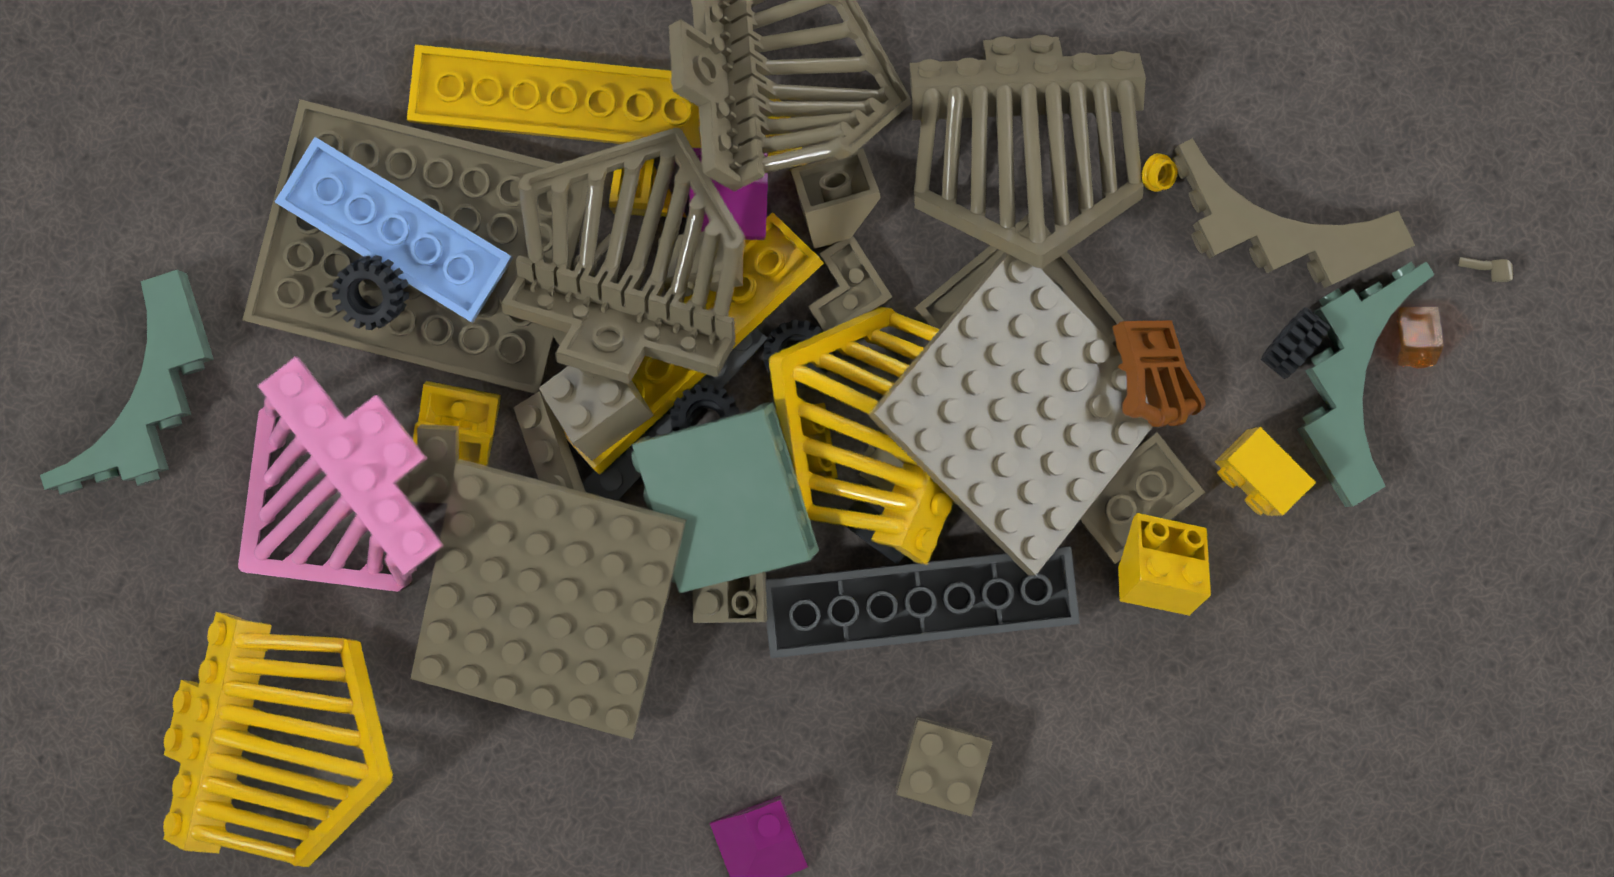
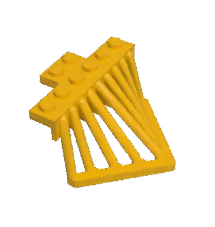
M878 307L770 357L769 365L776 413L809 520L874 530L875 532L871 539L874 542L892 546L914 562L927 565L954 500L889 435L807 403L797 396L795 381L802 382L869 414L879 401L802 365L811 362L818 368L827 369L879 394L885 395L893 386V382L828 353L838 350L842 355L853 357L900 377L909 367L908 364L854 341L864 338L869 344L878 345L914 360L924 347L880 331V329L893 327L927 341H930L940 330L898 314L892 308ZM800 417L885 450L904 464L901 468L808 438L802 433ZM806 454L884 478L895 485L892 492L816 475L808 471ZM811 489L885 507L882 515H874L816 506L812 503Z
M216 612L214 622L211 623L208 629L207 638L209 643L205 660L199 668L200 682L181 680L179 690L173 698L174 712L170 728L166 731L164 737V755L181 764L179 773L174 778L172 785L173 799L170 812L164 820L163 829L165 834L163 839L184 851L219 853L222 846L287 862L294 866L309 867L391 784L393 778L361 642L336 637L270 634L272 627L270 624L247 621L231 614ZM269 649L340 653L343 667L267 660L264 657ZM260 675L343 682L348 685L351 699L265 686L258 683ZM254 700L355 715L358 731L266 713L253 707ZM251 725L355 746L363 750L366 764L266 740L247 732L248 726ZM244 750L362 780L356 787L256 763L242 757V752ZM237 774L342 801L336 807L322 805L246 786L236 778ZM234 798L322 820V822L315 828L314 826H307L238 809L231 804V800ZM226 822L303 841L297 848H291L227 832L225 826Z

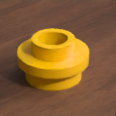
M1156 153L1148 158L1142 169L1144 186L1154 192L1169 189L1177 178V166L1165 154Z

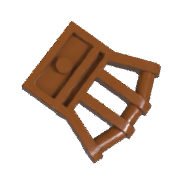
M1172 320L1122 321L1112 326L1116 338V346L1123 361L1122 364L1118 365V368L1125 371L1127 376V397L1122 404V411L1125 415L1134 419L1141 417L1148 420L1149 424L1153 427H1163L1167 424L1170 426H1180L1186 422L1188 416L1197 415L1205 408L1206 401L1186 367Z

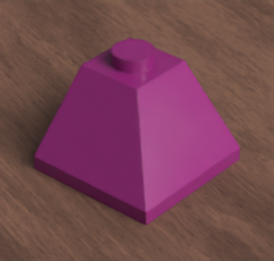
M781 795L710 822L730 877H785L808 868Z

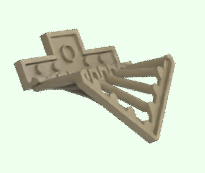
M691 0L694 27L681 19L669 25L671 84L675 93L699 107L703 174L736 191L764 177V173L831 157H835L840 161L855 153L911 104L910 96L856 0H791L757 13L753 12L751 8L766 0ZM826 4L835 6L844 21L840 24L761 36L753 31L754 29ZM849 37L855 41L862 56L769 60L760 53ZM866 70L874 75L881 89L776 84L766 78L765 75L849 73ZM770 99L798 100V101H771ZM767 117H795V118L769 119V118H767ZM783 134V135L772 136V137H766V136H765V135ZM814 145L768 157L764 155V153Z
M1037 35L1032 38L1012 39L1003 36L997 37L994 40H983L984 60L963 58L959 61L939 62L927 59L918 63H910L912 120H921L914 184V206L916 209L1033 267L1043 268L1143 199L1144 185L1141 172L1136 111L1144 110L1146 76L1140 53L1119 51L1107 55L1079 53L1075 56H1063L1059 37ZM1111 112L1121 114L1127 183L1118 189ZM1087 113H1093L1097 121L1103 199L1095 205ZM1062 114H1069L1073 128L1079 216L1071 221ZM1038 115L1046 116L1049 138L1055 232L1045 238ZM1013 116L1021 117L1024 134L1030 239L1018 234L1015 225ZM988 117L996 118L998 130L1000 224L986 218ZM963 118H972L970 210L957 204ZM939 119H947L942 196L930 191L929 185L936 122Z
M672 128L524 174L519 182V193L528 258L519 255L516 259L518 277L501 303L503 314L567 332L556 351L558 363L630 384L645 356L718 377L735 345V322L733 317L728 316L740 256L745 248V239L710 177L703 174L702 164L683 131L679 128ZM660 156V163L632 261L619 284H616L640 169L645 161ZM676 160L680 168L675 175V186L653 270L643 290L640 291ZM624 168V176L606 259L596 277H593L604 179L608 172ZM588 179L580 256L574 271L568 270L567 192L571 184ZM691 186L695 196L689 203L690 210L673 283L665 296L661 297ZM552 191L553 260L551 264L544 262L536 195ZM706 212L710 222L705 227V237L693 296L685 304L686 290ZM721 238L724 243L725 255L714 308L705 310Z

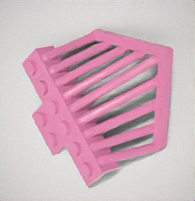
M295 357L258 385L266 398L264 400V407L258 413L238 568L244 573L400 592L411 583V574L416 570V567L444 546L396 484L397 481L427 458L379 396L375 395L345 418L300 358ZM278 416H281V418L279 419V421H278V423H277V425H276V427H275L276 418H277ZM293 432L296 437L269 468L271 453L283 447L289 433ZM309 452L311 457L264 506L266 490L277 485L281 477L294 462ZM323 471L327 476L259 543L261 530L273 522L276 515L308 482ZM338 491L340 492L341 497L292 554L283 561L268 559L271 553L317 507ZM352 512H355L357 515L329 560L323 566L306 564L308 557L336 525ZM370 531L372 535L369 542L367 564L361 570L343 568L360 538ZM384 551L387 553L385 562L391 574L380 573L383 569Z

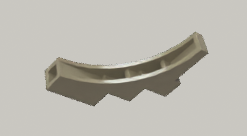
M1193 138L1174 149L1176 157L1172 158V161L1177 166V174L1181 179L1187 177L1193 190L1189 192L1191 203L1198 213L1203 211L1205 218L1193 224L1195 232L1191 234L1198 251L1201 254L1206 252L1209 259L1251 240L1253 247H1250L1249 251L1255 265L1259 269L1264 267L1266 273H1269L1308 254L1311 261L1307 263V267L1311 277L1316 283L1321 282L1323 287L1326 288L1415 246L1399 211L1371 221L1346 225L1308 224L1280 217L1254 205L1229 187L1207 163Z

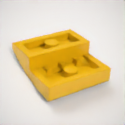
M426 381L423 384L419 418L414 427L413 441L418 446L417 428L421 424L459 426V460L462 459L488 466L501 395Z

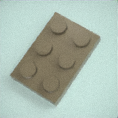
M1156 432L1133 451L1079 521L1112 563L1116 564L1121 560L1133 517L1137 513L1171 520L1203 495L1205 491Z

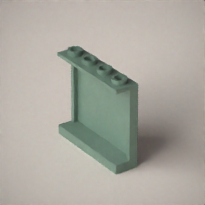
M773 402L759 405L752 411L653 438L646 436L632 445L633 465L636 471L642 475L645 484L644 499L648 508L656 512L686 519L672 582L677 584L679 593L810 561L819 551Z

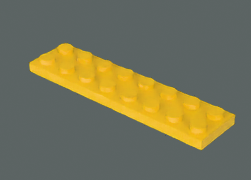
M415 45L407 121L410 123L624 144L672 128H679L683 131L692 148H701L699 107L673 91L671 84L672 71Z
M773 212L766 218L765 240H745V248L743 250V286L734 287L728 316L733 317L735 322V345L733 349L824 264L820 257ZM709 290L705 310L714 308L717 292ZM693 294L685 297V304L692 298ZM645 356L632 381L654 416L593 460H590L575 447L564 431L566 439L600 475L674 405L677 397L681 399L683 392L686 389L690 390L706 374Z

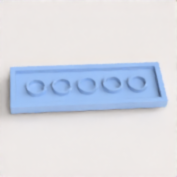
M316 137L310 143L275 200V203L360 255H370V259L375 255L382 256V263L388 259L393 261L394 264L391 269L394 271L400 268L403 271L398 278L401 280L407 279L408 284L472 323L477 318L513 259L509 254Z

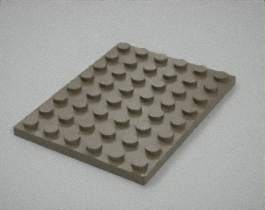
M299 100L242 320L536 394L540 391L539 387L543 385L554 342V336L551 334L553 328L503 314L501 303L518 277L516 259L519 255L528 258L519 182L524 174L557 165V163ZM314 137L513 257L473 323L410 284L403 289V291L409 292V299L404 301L407 304L406 308L398 317L384 327L366 330V325L358 329L353 327L355 319L348 323L343 319L347 312L344 309L338 312L335 308L341 301L340 299L333 300L332 293L338 290V288L333 287V283L339 278L337 275L342 269L364 256L275 203L276 198ZM588 179L571 184L567 192L568 270L571 271L583 229ZM552 191L536 195L544 262L551 264L553 260ZM370 279L362 280L359 284L362 298L371 306H379L383 300L381 289Z

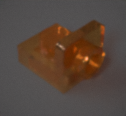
M1400 307L1397 313L1401 350L1397 357L1398 365L1411 366L1417 369L1436 365L1444 347L1438 307Z

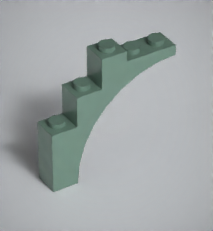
M1412 261L1392 272L1395 278L1392 282L1382 286L1378 281L1361 291L1359 294L1362 300L1359 299L1354 289L1342 294L1340 289L1337 288L1319 299L1322 307L1313 312L1330 326L1327 335L1337 351L1333 352L1331 347L1311 358L1314 365L1306 369L1305 372L1329 410L1325 411L1323 406L1311 411L1303 417L1306 424L1297 430L1345 507H1353L1386 487L1372 460L1364 430L1362 399L1366 369L1376 340L1390 316L1411 292L1435 275L1427 262L1416 267Z
M174 270L141 281L147 310V344L142 370L131 398L115 423L93 446L70 462L40 475L44 490H58L60 495L72 493L83 488L81 484L83 481L95 478L96 483H101L119 477L117 470L120 471L122 481L136 480L137 486L159 480L158 473L169 470L156 426H159L160 430L174 428L183 424L182 417L191 415L178 371L181 370L182 375L193 374L204 370L205 362L214 360L187 273Z

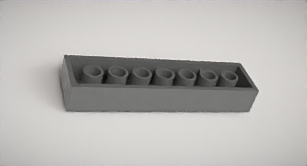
M1071 546L1058 547L1036 575H1028L1007 553L928 561L927 565L909 563L766 579V624L770 658L1080 624Z

